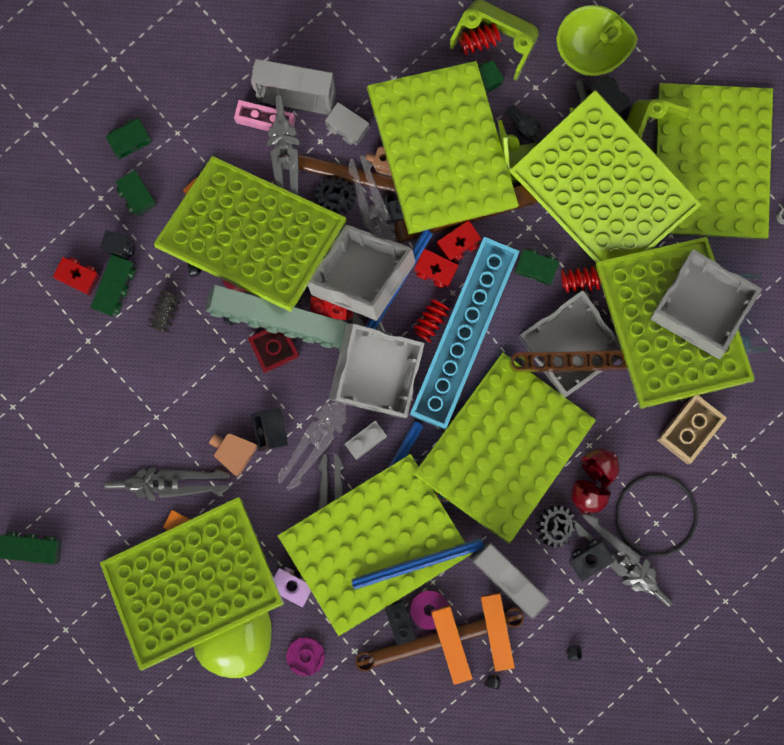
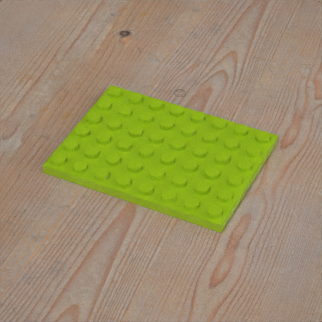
M477 61L367 86L408 234L514 209L519 206Z
M660 83L658 86V99L689 108L690 118L688 120L666 113L663 118L657 119L656 155L701 202V206L669 234L767 239L769 235L773 89Z
M596 90L510 169L515 178L595 262L651 250L701 206V202Z
M212 156L154 242V246L291 312L346 223V218Z
M707 237L603 260L595 264L640 409L755 380L739 330L722 357L718 359L651 320L692 250L715 262Z
M502 353L414 475L507 544H510L596 420L571 401L563 398L560 393L531 372H514L509 365L511 358ZM514 361L515 366L522 367L520 364Z
M411 454L278 535L338 636L472 554L459 556L358 589L353 588V578L465 543L432 488L414 475L419 467Z
M240 497L100 562L139 670L147 669L284 604Z

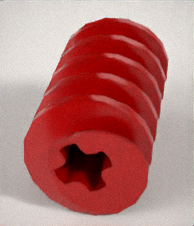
M494 22L490 23V28L486 24L483 25V31L480 27H477L476 33L470 29L469 36L466 32H462V37L459 36L461 48L465 56H468V50L475 54L476 47L481 52L482 45L489 49V43H492L494 47H496L497 40L501 43L500 34Z
M594 266L590 267L589 272L586 267H583L582 273L579 268H575L574 274L571 269L567 270V274H565L564 270H561L562 288H565L567 293H569L570 287L573 288L574 292H577L579 286L583 291L585 286H588L589 290L592 291L593 285L596 286L597 290H600L601 281Z
M434 299L430 300L432 306H426V310L429 313L422 312L421 315L424 319L418 318L417 321L420 326H413L416 331L414 333L430 343L432 340L429 338V335L436 336L433 329L440 330L437 323L444 324L441 317H448L449 315L446 313V310H450Z

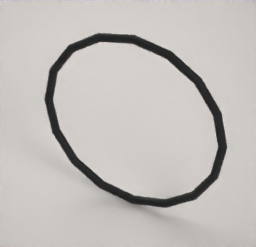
M648 474L633 480L622 491L616 505V524L621 537L633 550L647 556H667L679 551L692 538L697 526V506L691 492L679 480L665 474ZM647 478H665L677 483L688 494L694 508V524L689 536L677 548L664 553L647 552L635 547L624 535L619 522V507L625 493L635 483Z

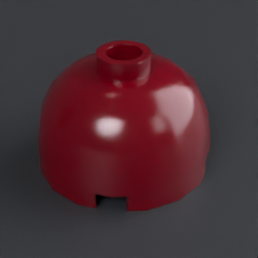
M593 449L581 458V461L584 460L582 468L594 482L596 480L601 482L600 486L608 487L618 477L620 470L616 454L606 449Z
M577 480L573 484L571 498L581 513L590 515L591 513L600 512L606 507L611 491L606 487H596V483L592 481Z

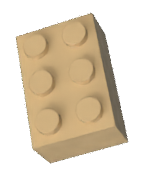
M699 395L691 396L658 437L657 441L683 462L691 464L727 418Z

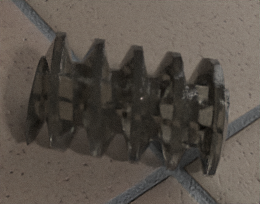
M159 290L163 297L156 298L160 304H154V308L158 311H151L155 318H148L152 325L146 326L160 332L169 333L170 330L166 328V325L172 326L173 323L169 321V318H175L171 312L178 311L174 304H181V302L177 299L178 296Z

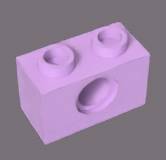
M286 566L284 569L279 568L274 580L280 595L303 607L311 593L302 576L301 578L295 576V571ZM294 580L297 582L298 587L295 591H290L287 588L288 581Z

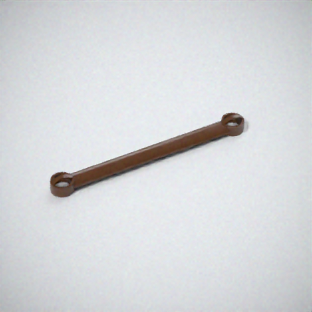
M298 154V169L329 177L334 176L337 179L342 177V180L345 181L348 180L349 182L397 193L392 176Z
M510 608L504 612L507 628L519 627L523 623L524 615L518 608ZM512 610L520 612L519 615L507 618V614ZM485 618L456 626L461 641L488 634ZM521 618V621H519L517 624L508 623L510 621H514ZM438 632L398 646L395 644L371 652H361L357 655L355 663L360 671L368 672L373 667L442 647ZM363 654L371 657L370 659L358 662V658ZM373 662L372 665L368 668L360 667L361 665Z

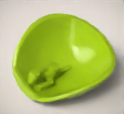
M587 5L572 11L561 23L556 38L558 51L566 64L576 72L590 76L607 74L618 68L632 53L638 40L632 27L621 16L606 7L598 5Z
M266 612L194 646L196 658L207 670L222 677L242 678L253 674L264 664L270 651L272 630L269 613Z

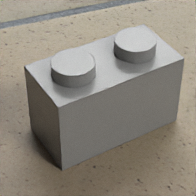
M340 103L336 104L325 120L326 126H328L327 130L335 135L338 133L343 136L342 139L349 145L355 144L357 146L370 128L369 122Z
M374 421L346 442L345 446L354 458L358 460L386 439L387 436L377 422Z

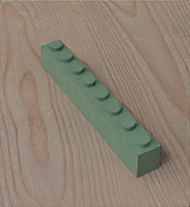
M217 285L210 289L205 309L206 312H210V315L214 317H228L230 321L235 323L246 322L248 326L253 328H259L260 326L266 328V331L271 333H285L284 336L303 338L304 342L321 343L322 347L339 348L338 351L341 349L346 324H350L298 308H293L290 312L263 298Z

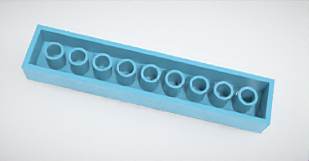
M483 238L410 416L446 430L519 254L518 250L489 238Z

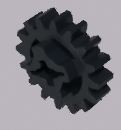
M332 176L330 181L324 178V183L319 182L318 187H316L315 201H318L317 205L323 206L332 212L335 211L337 214H340V211L347 213V209L351 210L356 201V191L353 190L354 186H348L349 181L343 182L342 177L335 180L334 176Z
M551 505L549 509H543L545 514H539L541 521L536 522V524L540 525V528L536 529V532L541 533L538 538L544 540L543 544L554 548L563 547V544H569L568 538L573 539L574 536L571 533L576 531L573 528L576 521H572L574 514L569 513L570 509L559 505Z

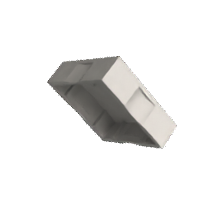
M255 59L251 84L256 91L258 102L276 105L275 95H283L284 107L325 115L331 113L336 96L333 73Z
M346 225L310 279L308 287L311 295L378 320L416 263L413 250L410 247L377 238L366 231Z
M692 250L651 320L720 359L762 288L739 275L726 271L718 263Z
M583 290L519 336L529 352L622 351L619 339L603 322L598 310ZM597 356L592 357V363L599 366L601 364L600 358ZM612 356L611 358L612 363L619 360L617 356ZM554 357V365L562 366L561 358ZM573 357V364L581 366V359ZM534 358L540 367L543 366L541 358ZM602 371L544 373L558 393L565 398Z
M346 324L328 400L398 418H407L413 395L414 379L419 370L425 343L400 336H389L378 330L356 324Z
M485 543L484 548L478 550L471 558L532 619L549 602L491 544Z

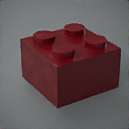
M263 330L248 338L264 374L299 358L291 338L284 336L285 333H271Z

